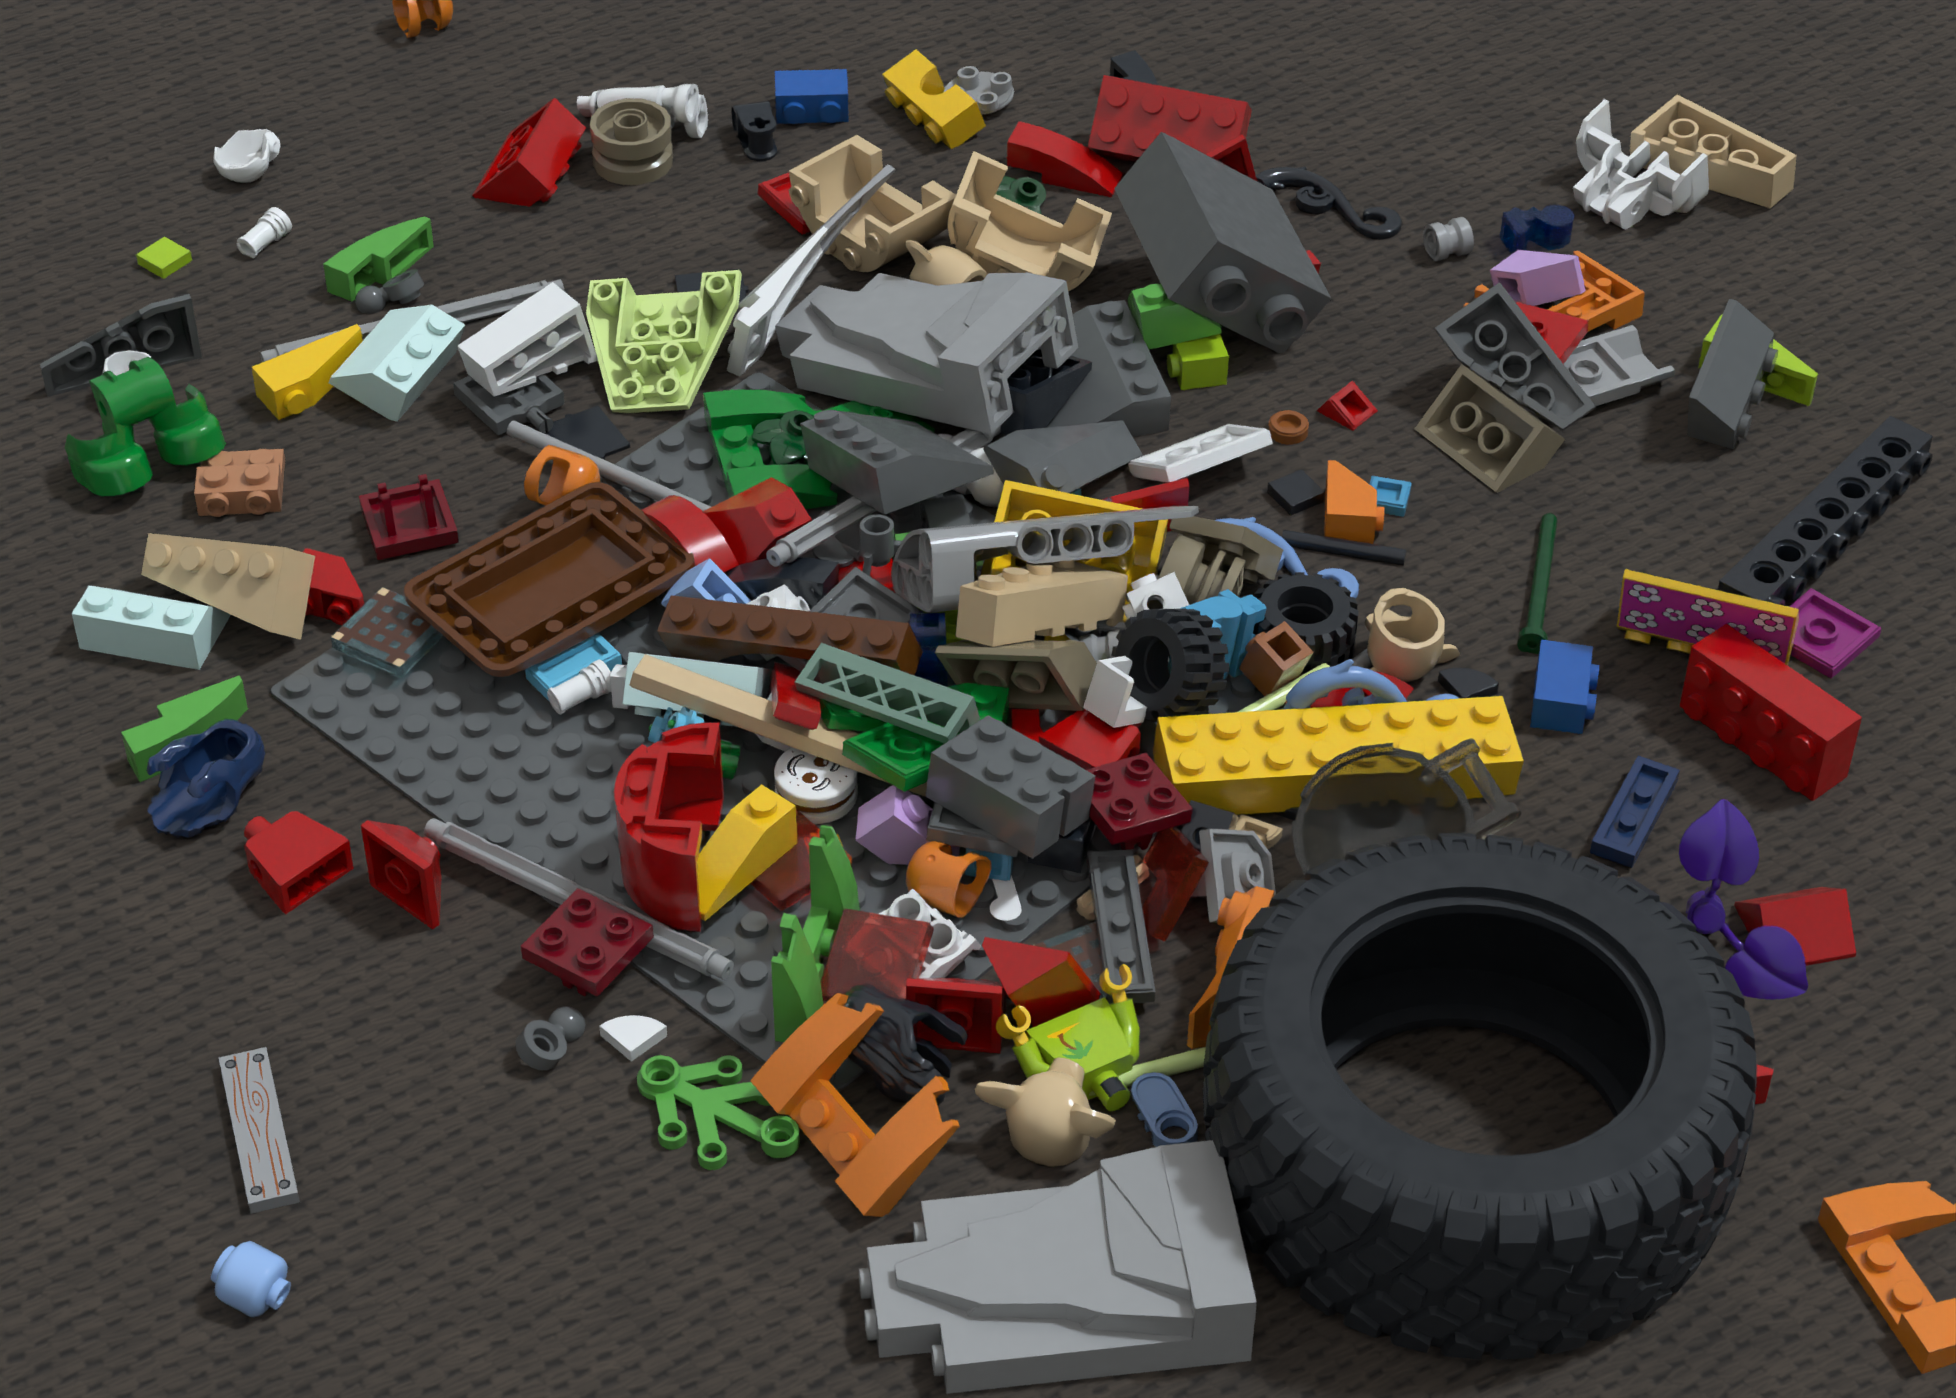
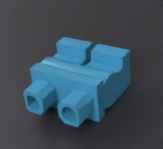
M1227 589L1219 592L1218 596L1182 607L1200 611V615H1207L1213 620L1212 627H1219L1223 636L1220 641L1221 644L1227 645L1228 654H1225V663H1229V672L1224 673L1223 679H1226L1228 674L1232 677L1242 675L1243 672L1239 667L1248 653L1245 647L1256 636L1253 634L1254 625L1265 618L1267 609L1265 604L1253 595L1239 598ZM1170 656L1168 662L1169 673L1171 674L1172 662Z

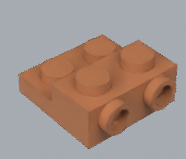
M284 449L221 451L217 455L201 461V467H197L194 491L198 516L211 515L220 517L228 514L253 513L261 515L266 512H281L285 468Z

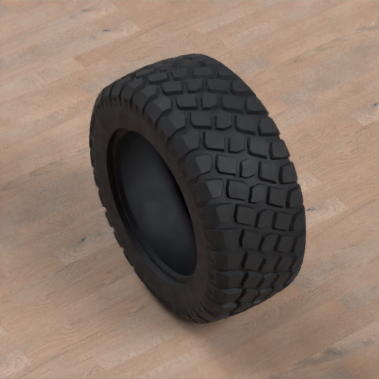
M1439 833L1436 840H1430L1425 835L1392 839L1390 847L1375 843L1347 852L1345 860L1330 859L1307 871L1304 880H1293L1271 898L1269 907L1261 908L1244 929L1242 939L1237 940L1225 966L1210 1018L1211 1030L1207 1035L1204 1058L1203 1110L1206 1127L1205 1139L1206 1141L1213 1140L1219 1157L1224 1158L1242 1239L1252 1253L1265 1254L1263 1265L1286 1287L1300 1286L1301 1299L1327 1316L1338 1312L1343 1314L1344 1325L1373 1338H1377L1383 1332L1391 1335V1343L1393 1345L1424 1353L1428 1352L1430 1346L1440 1347L1441 1353L1447 1357L1481 1360L1484 1352H1491L1492 1356L1498 1360L1534 1358L1538 1348L1542 1352L1552 1355L1584 1347L1588 1339L1601 1341L1628 1329L1633 1320L1645 1319L1664 1305L1672 1293L1678 1292L1698 1269L1702 1259L1706 1257L1719 1234L1722 1223L1725 1221L1740 1181L1739 1177L1742 1175L1749 1148L1748 1141H1750L1756 1099L1757 1062L1755 1037L1749 1012L1745 1009L1744 997L1733 974L1725 969L1724 960L1706 937L1696 933V926L1673 905L1660 902V895L1633 878H1618V870L1589 857L1572 858V851L1540 842H1535L1533 846L1523 845V839L1489 834L1485 839H1476L1473 833ZM1436 1026L1484 1028L1522 1038L1563 1059L1581 1073L1601 1094L1611 1109L1614 1119L1595 1133L1577 1142L1553 1150L1522 1155L1467 1153L1426 1142L1388 1123L1353 1094L1336 1069L1354 1053L1369 1044L1404 1031Z

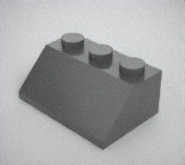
M1728 300L1690 393L1687 436L1730 449H1734L1739 437L1746 438L1752 421V415L1748 413L1752 404L1759 405L1765 389V382H1762L1765 371L1772 373L1778 356V350L1773 349L1774 332L1736 300Z

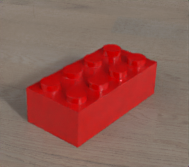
M1103 75L1088 148L1100 156L1136 162L1162 131L1186 145L1207 154L1241 134L1246 138L1252 109L1248 102Z
M1727 623L1691 646L1679 706L1684 709L1691 719L1699 720L1717 733L1723 742L1736 746L1750 756L1757 766L1768 769L1782 779L1789 789L1802 793L1811 801H1814L1847 778L1862 716Z

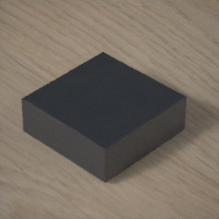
M1302 469L1268 483L1267 493L1290 516L1324 502L1325 492Z

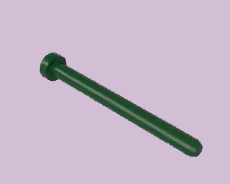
M1546 513L1541 517L1526 628L1519 632L1517 647L1522 652L1539 654L1541 640H1548V636L1543 630L1557 528V518L1553 513Z

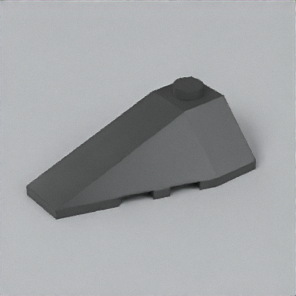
M1500 282L1435 327L1436 333L1459 362L1561 431H1564L1595 409V404Z
M190 294L151 303L42 362L40 369L47 397L89 387V380L103 375L105 359L116 352L130 350L147 353L161 368L202 358Z
M1123 420L1016 430L983 448L1003 485L1005 480L1070 494L1143 455Z

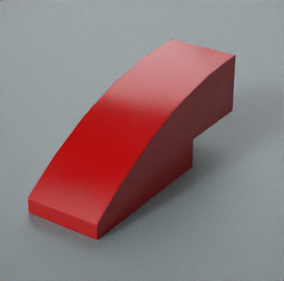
M1019 121L1007 141V166L1042 173V183L1112 197L1115 193L1114 188L1123 177V173L1086 146L1043 127Z

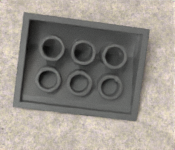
M1107 301L1101 304L1089 305L1072 314L1078 349L1071 356L1091 361L1092 370L1047 427L1123 420L1132 437L1169 431L1171 395L1143 340L1126 301Z
M824 410L816 413L814 419L800 423L809 468L884 515L994 474L992 465L912 421L837 410Z

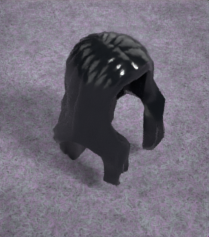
M869 983L857 984L844 993L848 995L845 1007L862 1012L866 1003H872L884 1010L848 1056L863 1070L872 1075L876 1088L882 1094L893 1101L908 1103L935 1076L950 1078L951 1062L931 1041L915 1037L913 1026L921 1021L949 1041L965 1045L968 1036L962 1026L928 1005L892 998ZM945 1093L936 1098L937 1105L944 1101Z

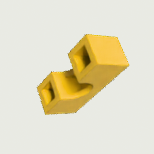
M914 50L882 74L888 87L885 90V94L892 105L896 108L902 105L909 119L916 126L922 123L927 134L935 143L942 141L950 149H953L986 127L977 102L957 84L943 92L945 88L936 66L918 50Z

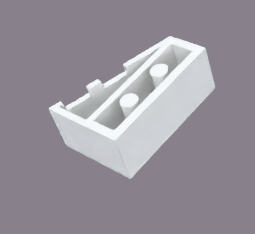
M553 282L457 345L467 374L493 396L535 383L537 376L551 371L557 375L566 372L568 365L583 360L587 364L598 361L580 304Z

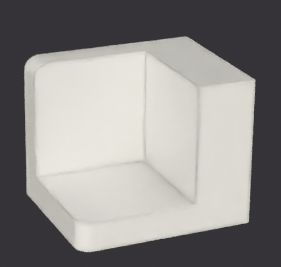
M1126 656L1097 661L1083 708L1113 728L1143 723L1146 716L1147 707L1130 696L1134 680L1129 676L1132 660Z

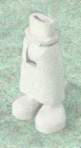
M683 84L671 88H665L663 85L653 87L602 89L594 91L591 96H578L577 108L583 117H591L598 108L612 101L625 98H641L656 102L664 107L671 117V129L677 118L678 121L684 123L685 130L691 138L701 139L708 125L706 100L704 95L699 94L696 84Z

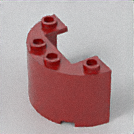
M696 723L662 732L661 740L648 747L641 744L628 756L621 766L615 781L614 797L623 884L633 902L642 911L655 920L677 930L701 931L703 919H701L697 860L702 830H717L720 825L724 802L720 723Z

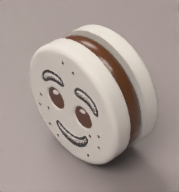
M793 747L785 751L776 762L774 769L775 793L796 805V821L807 824L829 823L846 815L855 805L858 796L857 771Z

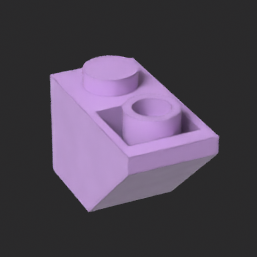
M1517 250L1490 269L1493 286L1500 282L1515 302L1531 306L1572 297L1586 291L1579 258L1575 255Z
M892 785L859 807L856 841L888 864L908 865L916 850L923 844L930 842L926 841L933 809L924 803L919 796L909 791L904 792ZM950 845L953 856H959L960 847Z

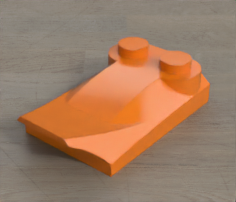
M1255 886L1245 893L1235 891L1231 899H1223L1217 924L1224 926V929H1221L1215 948V956H1217L1215 977L1189 1014L1187 1046L1191 1049L1206 1047L1207 1035L1211 1030L1210 1018L1228 959L1237 940L1242 939L1246 926L1261 908L1269 907L1271 898L1274 896V890Z

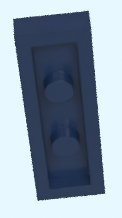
M1637 756L1592 839L1590 853L1633 868L1678 782L1680 770Z

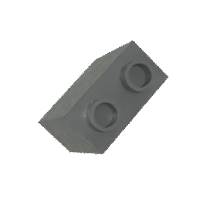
M1160 132L1114 188L1169 300L1265 347L1282 353L1303 335L1307 326L1332 299L1272 189L1164 132Z

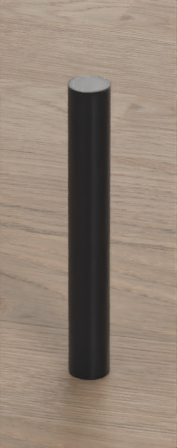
M1283 530L1282 538L1293 548L1403 566L1406 558L1407 549Z

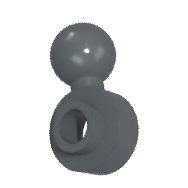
M417 269L409 270L390 279L381 288L376 286L361 288L356 294L355 305L362 313L374 314L383 310L386 302L389 300H398L400 304H405L421 295L419 289L424 286V282Z
M564 1006L556 1009L550 1015L548 1022L534 1020L528 1023L516 1039L515 1044L518 1055L527 1065L534 1069L544 1071L552 1069L566 1053L567 1043L576 1041L583 1035L585 1019L576 1008Z

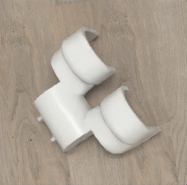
M1605 99L1583 119L1576 139L1579 160L1588 173L1573 187L1575 201L1583 206L1584 211L1588 212L1591 210L1602 216L1605 223L1612 222L1627 230L1639 222L1648 210L1662 216L1670 215L1673 212L1687 213L1708 194L1709 176L1708 156L1702 153L1680 175L1670 169L1669 153L1664 151L1649 165L1647 171L1633 178L1650 160V143L1644 141L1629 157L1621 151L1620 141L1612 137L1609 101Z

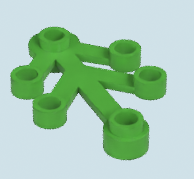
M659 1055L646 1060L637 1074L639 1092L644 1097L656 1101L660 1120L658 1141L662 1147L671 1150L678 1149L687 1141V1127L683 1121L678 1120L675 1099L692 1107L700 1142L697 1150L698 1162L707 1170H717L727 1162V1148L719 1139L715 1119L761 1142L762 1150L774 1158H786L798 1150L800 1144L799 1126L792 1118L782 1115L763 1121L732 1105L756 1101L761 1105L770 1106L768 1101L751 1082L736 1084L741 1080L743 1073L742 1063L735 1056L726 1055L713 1062L680 1067L673 1058ZM731 1067L735 1069V1071L730 1074L720 1072L723 1068ZM658 1079H666L665 1081H656ZM716 1080L719 1084L725 1086L702 1090L692 1084ZM668 1131L680 1132L676 1137L665 1136V1133ZM777 1139L787 1140L784 1142H774ZM709 1151H717L720 1153V1155L715 1158H709L705 1156V1154Z

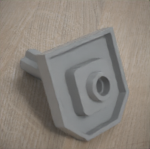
M1205 829L1199 831L1203 864L1195 865L1196 870L1160 875L1156 884L1159 898L1164 902L1194 897L1206 899L1209 922L1216 923L1223 899H1231L1235 891L1245 893L1258 886L1274 890V895H1276L1271 853L1254 831Z

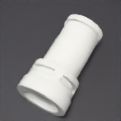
M277 207L268 209L258 219L257 225L237 240L239 251L244 255L255 258L273 240L278 241L292 230L289 217Z
M598 659L592 662L588 667L581 669L579 675L554 688L548 689L547 696L552 707L561 715L566 710L591 697L596 699L601 695L610 693L611 672L602 660Z

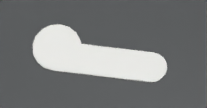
M1012 875L1010 881L992 879L998 898L991 903L990 913L996 919L1002 921L1016 919L1022 910Z

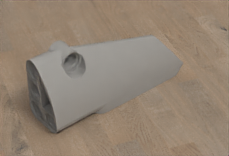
M1171 506L913 530L902 540L893 560L891 571L893 589L897 595L927 613L958 610L960 586L977 581L978 561L1006 554H1012L1021 560L1033 564L1119 556L1128 551L1133 544L1134 522L1193 517L1199 512V506ZM1113 531L1111 538L1107 542H1103V533ZM1072 539L1068 545L1063 546L1062 541Z

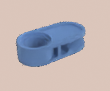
M1151 1072L1139 1076L1132 1084L1131 1095L1140 1111L1137 1115L1140 1121L1145 1120L1146 1132H1152L1154 1146L1197 1142L1198 1124L1196 1117L1175 1082L1169 1076L1162 1073ZM1178 1126L1185 1129L1188 1133L1180 1139H1169L1161 1132L1167 1127Z

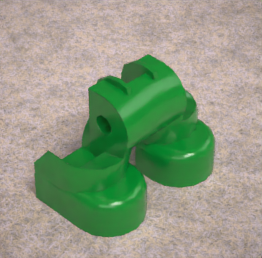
M149 356L138 361H130L128 365L129 371L116 376L113 372L106 371L103 375L89 380L102 419L103 436L93 440H79L70 434L67 435L64 448L74 478L96 495L116 496L142 487L151 480L153 474L146 453L142 446L135 442L133 425L147 419L154 428V438L160 457L173 465H189L207 460L220 453L226 445L219 421L215 415L209 412L204 395L197 388L188 384L185 388L188 401L176 405L173 390L165 372Z

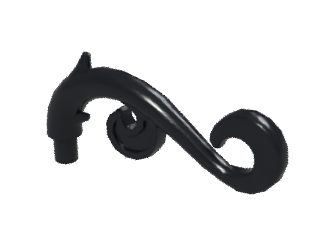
M1304 166L1298 168H1270L1256 175L1257 182L1272 190L1283 189L1284 187H1299L1300 189L1296 192L1295 201L1296 206L1301 211L1311 214H1322L1335 206L1349 224L1365 237L1378 240L1388 239L1397 235L1401 230L1402 219L1399 214L1387 207H1371L1365 209L1362 215L1364 221L1371 219L1379 220L1384 223L1383 225L1375 226L1363 223L1339 188L1324 177L1307 171V168Z

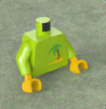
M1122 964L1119 967L1122 985H1115L1111 982L1107 968L1100 976L1099 984L1101 989L1106 994L1112 995L1113 1002L1110 1004L1104 997L1030 1029L1028 1028L1031 1023V1016L1023 1006L1018 1005L1012 1009V1016L1016 1020L1018 1028L1010 1024L1005 1014L998 1018L996 1023L997 1032L1005 1039H1013L1015 1045L1012 1047V1050L1026 1078L1038 1073L1047 1072L1055 1058H1066L1084 1068L1082 1089L1088 1100L1097 1096L1109 1111L1118 1110L1128 1102L1130 1091L1118 1076L1131 1071L1133 1064L1139 1058L1140 1030L1133 1000L1126 997L1125 989L1132 980V972L1127 965ZM1092 1091L1096 1094L1094 1096H1089V1094Z

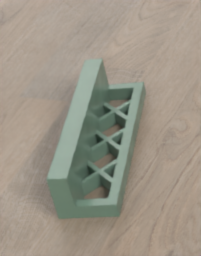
M824 643L819 645L795 680L798 691L942 743L950 741L958 732L962 733L980 721L973 696ZM817 674L821 683L813 681Z

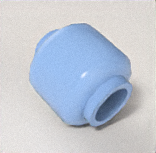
M251 1241L241 1243L237 1247L229 1246L217 1260L211 1274V1281L215 1283L217 1298L250 1317L262 1315L269 1307L275 1310L278 1309L285 1301L291 1288V1282L286 1280L288 1268L286 1261L281 1256Z

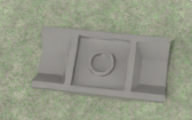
M1633 325L1581 340L1564 363V366L1595 406L1640 393L1641 388L1663 382L1675 374V369L1671 365L1657 369L1642 352L1638 331ZM1509 396L1511 399H1513L1515 402H1517L1519 405H1521L1523 408H1525L1539 420L1544 419L1532 410H1530L1529 408H1527L1526 406H1524L1523 404H1521L1520 402H1518L1517 400H1515L1514 398H1512L1511 396Z

